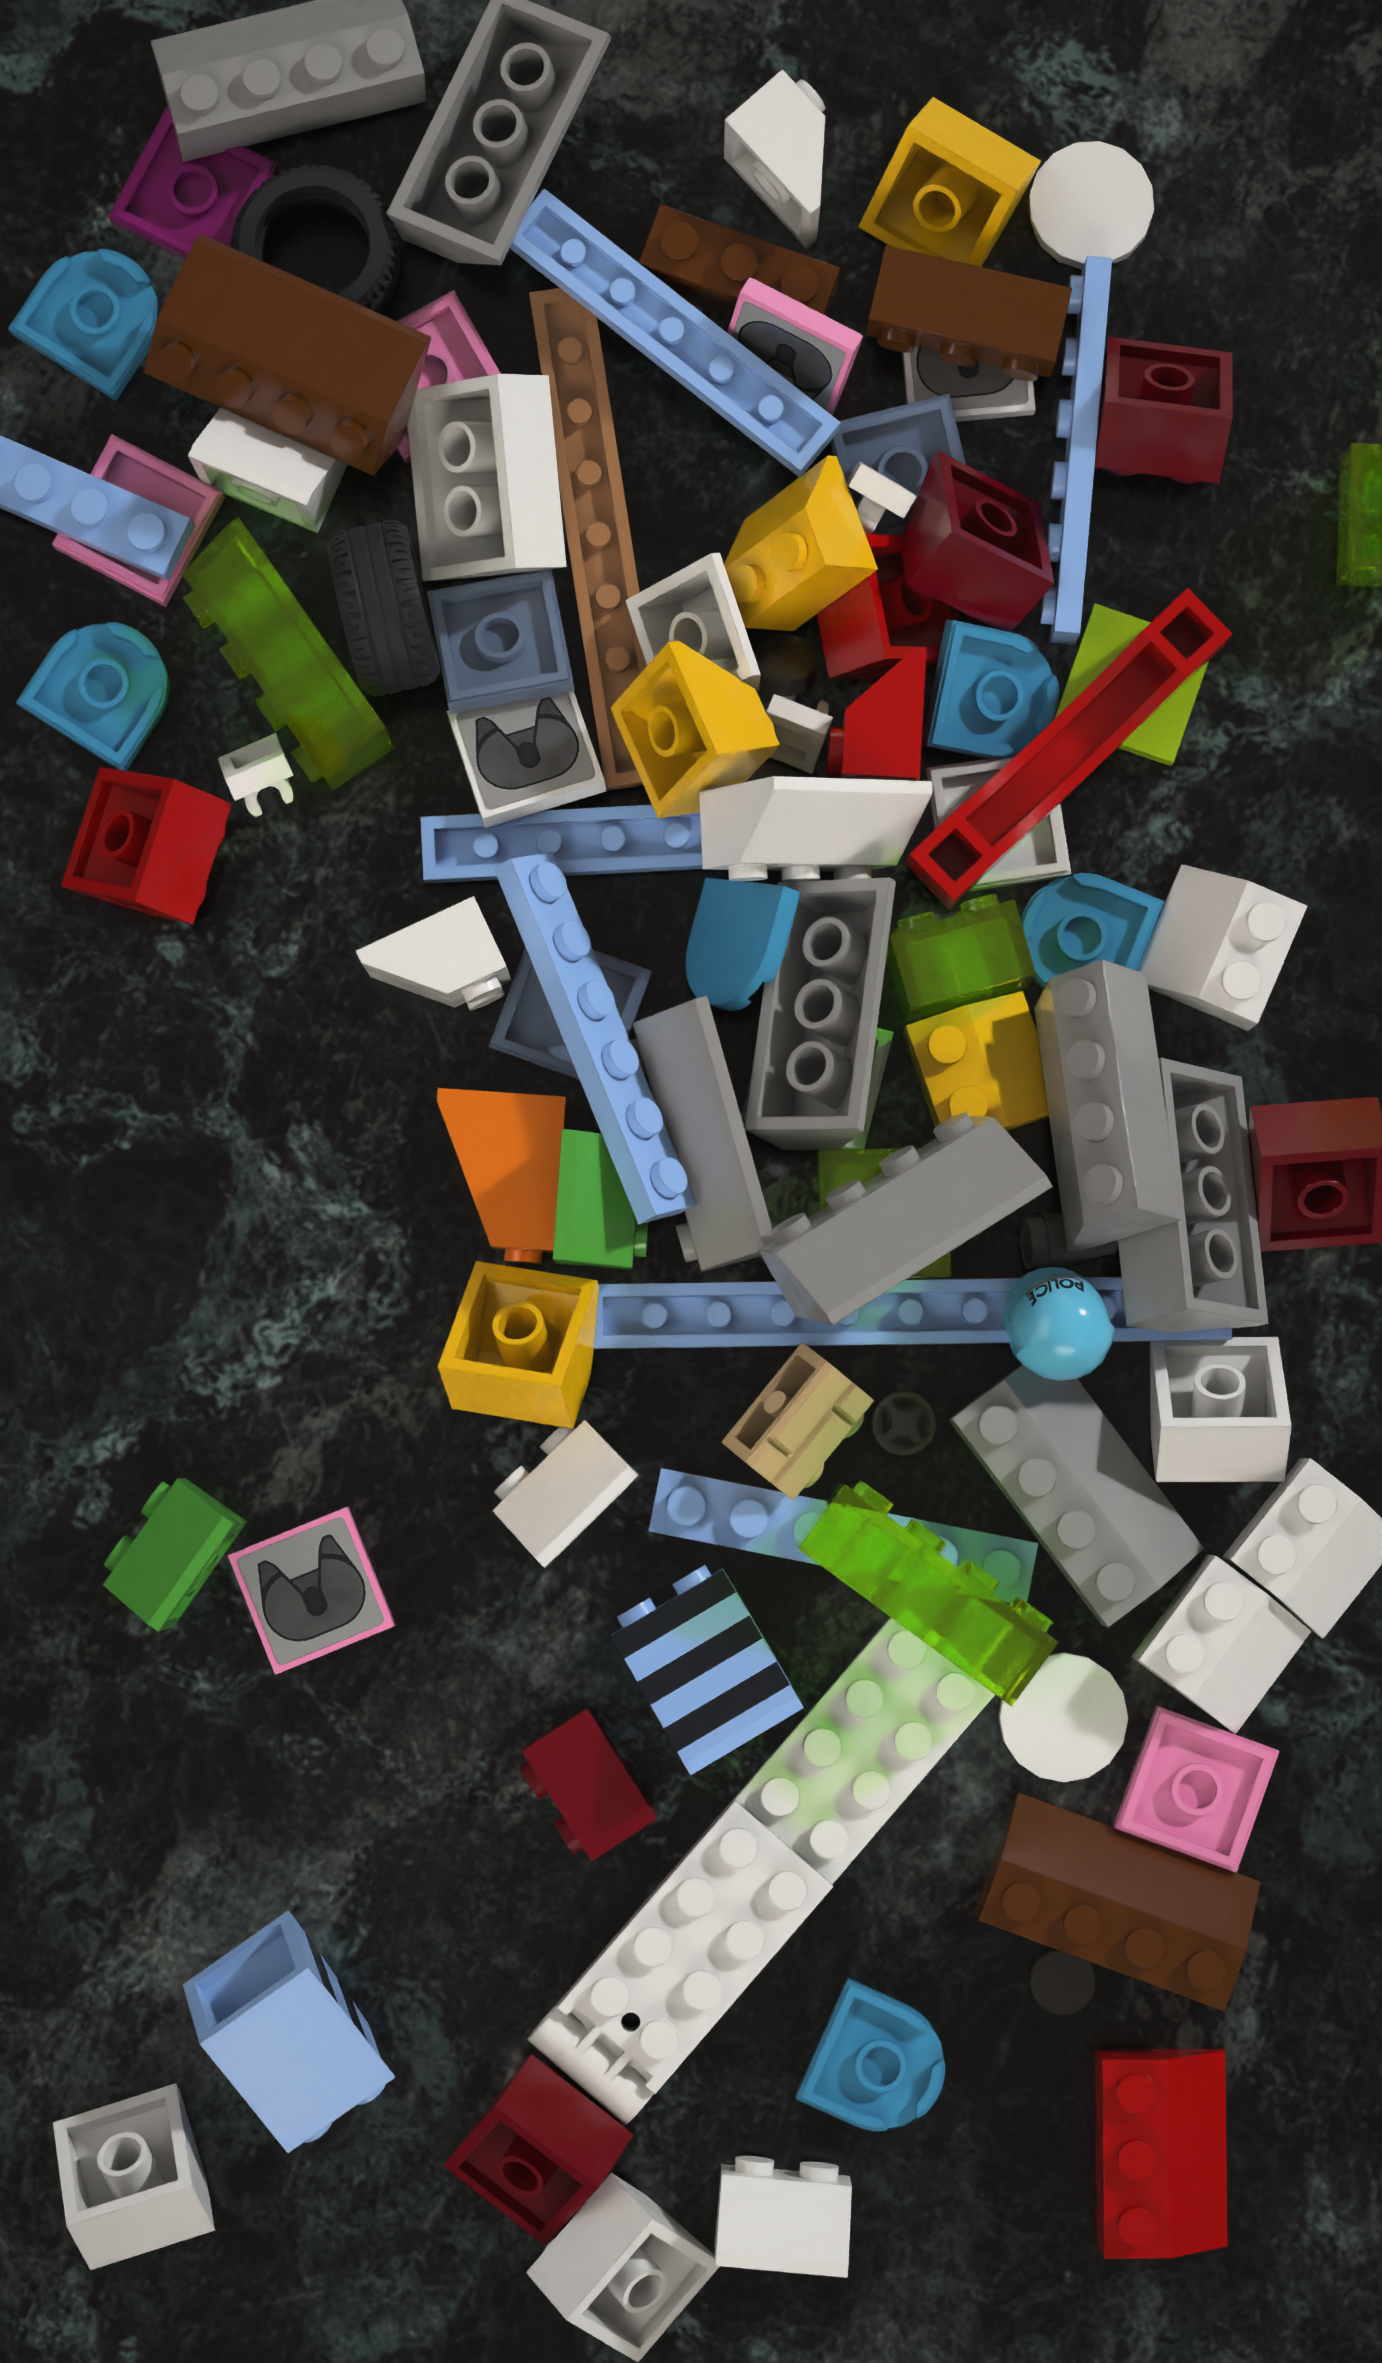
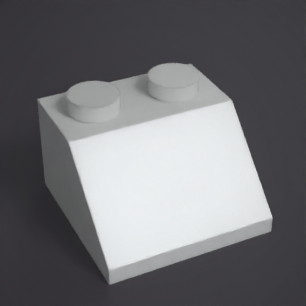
M782 69L725 119L724 159L808 250L817 242L825 115L822 111L825 110V105L817 92L806 81L800 79L795 84Z
M223 408L218 410L193 443L188 454L201 481L230 497L318 533L347 467V464Z
M720 552L705 556L625 600L647 665L668 642L680 641L755 688L757 692L759 691L761 674Z
M1182 864L1150 936L1137 971L1146 974L1148 989L1249 1031L1259 1022L1307 905L1248 880Z
M474 896L356 950L362 965L370 977L452 1007L467 1003L470 1011L488 1005L504 996L502 985L512 981L504 959Z
M1232 1337V1340L1150 1341L1151 1444L1156 1482H1285L1292 1426L1278 1337Z
M586 1420L576 1429L575 1427L573 1429L559 1427L540 1446L548 1456L531 1473L521 1465L494 1491L502 1502L493 1512L544 1568L639 1476Z
M1300 1458L1285 1476V1482H1281L1225 1552L1222 1559L1271 1596L1319 1637L1324 1638L1382 1565V1518L1358 1495L1311 1458Z
M1207 1554L1131 1657L1232 1733L1236 1734L1311 1633V1630L1266 1592L1219 1557Z
M176 2083L53 2122L66 2227L90 2270L215 2231L207 2178L182 2096Z
M737 2156L735 2158V2165L721 2164L714 2241L715 2266L847 2278L852 2195L850 2176L838 2175L839 2166L824 2162H801L800 2171L774 2169V2160L758 2156Z
M610 2173L558 2236L546 2246L541 2256L526 2273L567 2321L634 2361L639 2362L720 2266H715V2255L647 2195L613 2173Z

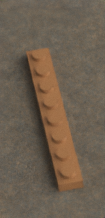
M561 288L529 292L542 375H549L559 489L606 791L644 786L610 709L647 667L625 601L640 592L597 317Z

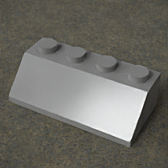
M314 0L151 41L183 162L225 152L226 149L237 146L246 147L426 102L425 73L409 15L402 0Z
M490 0L386 213L390 220L393 221L401 238L457 263L502 265L610 43V34L528 0Z
M890 877L778 882V885L799 891L800 898L781 966L770 984L764 982L745 1130L783 1150L840 1149L864 1132L896 881Z
M1102 959L1049 978L1034 1011L1068 1252L1077 1253L1181 1221L1182 1217L1146 974Z
M703 996L634 1022L633 1029L636 1039L630 1040L637 1052L643 1074L647 1076L652 1096L662 1113L663 1123L679 1162L686 1172L688 1184L697 1205L684 1211L687 1223L677 1225L676 1230L685 1262L698 1259L701 1273L761 1257L758 1249L774 1240L770 1233L772 1230L771 1222L707 996Z
M1158 1058L1182 1220L1116 1240L1119 1246L1123 1286L1122 1303L1125 1308L1126 1326L1170 1333L1254 1327L1268 1324L1242 1077L1165 1058Z
M962 1112L935 1127L933 1132L936 1139L917 1151L913 1145H910L883 1159L879 1163L883 1172L869 1181L861 1184L859 1179H854L834 1189L825 1197L828 1206L807 1218L805 1213H799L778 1224L770 1231L774 1240L759 1248L758 1251L796 1317L834 1325L1053 1187L1047 1175L994 1117H970L967 1112Z
M1021 1364L948 1419L1101 1625L1111 1626L1159 1590L1204 1549L1078 1379L1058 1381L1044 1378Z

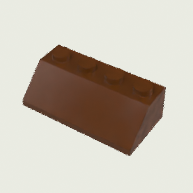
M200 234L195 239L156 319L144 373L374 476L402 443L432 337Z
M1017 1792L974 1913L981 1922L1225 2012L1247 1951L1260 1881Z

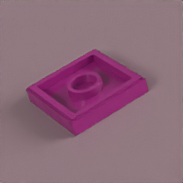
M166 107L108 217L111 223L183 260L186 259L195 239L200 234L231 247L233 226L242 205L245 204L249 195L261 186L262 182L273 175L277 176L279 166L277 163L244 146L229 148L225 152L183 162L170 111Z

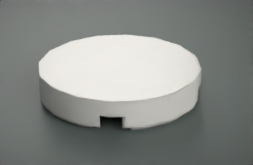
M1101 141L1079 142L1069 145L1053 153L1037 171L1028 198L1030 222L1034 228L1033 232L1040 246L1060 263L1082 270L1086 257L1096 256L1112 258V263L1116 264L1128 258L1145 239L1154 212L1152 184L1142 165L1122 148Z
M1064 1652L1039 1656L1018 1670L1003 1691L998 1714L1003 1741L1016 1761L1040 1778L1059 1782L1089 1778L1110 1764L1124 1742L1128 1722L1124 1694L1110 1672L1087 1657Z

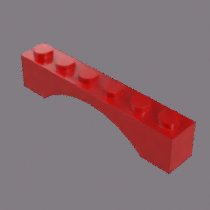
M1187 588L1043 731L909 854L905 865L950 910L1216 655L1233 633Z

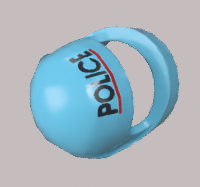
M1047 1267L1029 1272L1016 1282L1005 1302L1004 1322L1012 1352L1024 1367L1041 1377L1064 1381L1087 1375L1103 1362L1113 1343L1115 1327L1110 1322L1103 1299L1089 1281L1074 1271L1065 1268Z

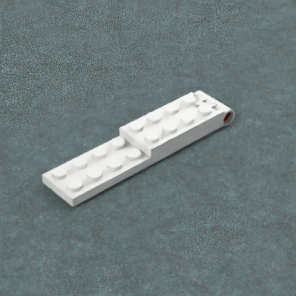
M901 1604L571 1988L549 2011L527 2040L624 2126L627 2125L644 2107L652 2095L657 2093L833 1888L832 1884L1000 1688L910 1609ZM626 2013L637 2014L640 2018L639 2024L635 2027L625 2026L622 2022V2017Z

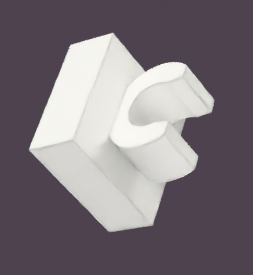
M860 461L856 463L846 481L850 488L862 494L855 507L865 534L873 533L885 509L904 519L917 497L913 492Z
M789 688L782 697L774 694L766 711V714L773 723L775 734L780 743V746L771 754L770 758L812 774L820 757L833 717L828 715V702L821 700L816 710L794 702L797 690Z
M276 733L218 758L224 778L234 800L244 798L246 807L253 816L262 815L257 794L261 789L268 786L277 788L286 804L293 801V791L288 780L289 777L293 776V773Z

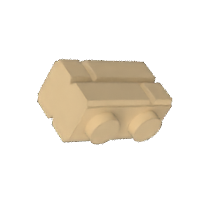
M802 1342L721 1443L794 1501L803 1488L810 1487L819 1479L824 1469V1462L844 1438L852 1436L860 1428L864 1420V1413L874 1400Z

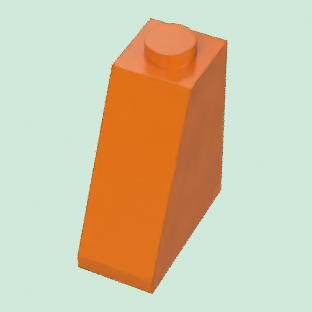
M438 1088L437 1102L491 1247L497 1250H505V1262L542 1264L543 1253H553L561 1136L562 1129H566L567 1098L562 1096Z

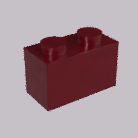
M589 1706L523 1748L522 1753L528 1762L521 1765L519 1769L539 1800L548 1794L550 1795L562 1814V1817L554 1821V1824L574 1855L584 1849L590 1860L593 1861L657 1819L658 1813Z

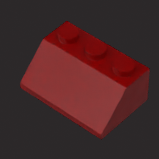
M1095 2049L1097 2246L1104 2259L1175 2258L1227 2247L1225 2050Z

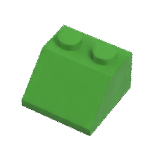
M562 1129L553 1249L554 1262L560 1266L633 1270L634 1256L646 1257L649 1222L638 1224L602 1134Z
M177 1478L172 1487L162 1482L156 1488L141 1511V1514L149 1518V1520L135 1540L125 1535L113 1549L104 1564V1567L109 1569L111 1574L103 1586L158 1632L173 1628L247 1523V1521L185 1478Z

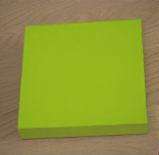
M1095 603L1055 718L1151 622ZM1208 662L1140 726L1119 749L1172 766Z

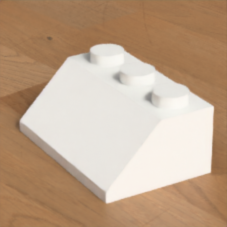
M493 374L417 389L407 424L423 582L522 574L567 567L549 375Z
M772 776L699 792L703 869L728 870L729 881L768 879L767 870L781 871L782 882L820 880V871L833 872L834 880L872 878L871 870L896 866L932 796V781Z

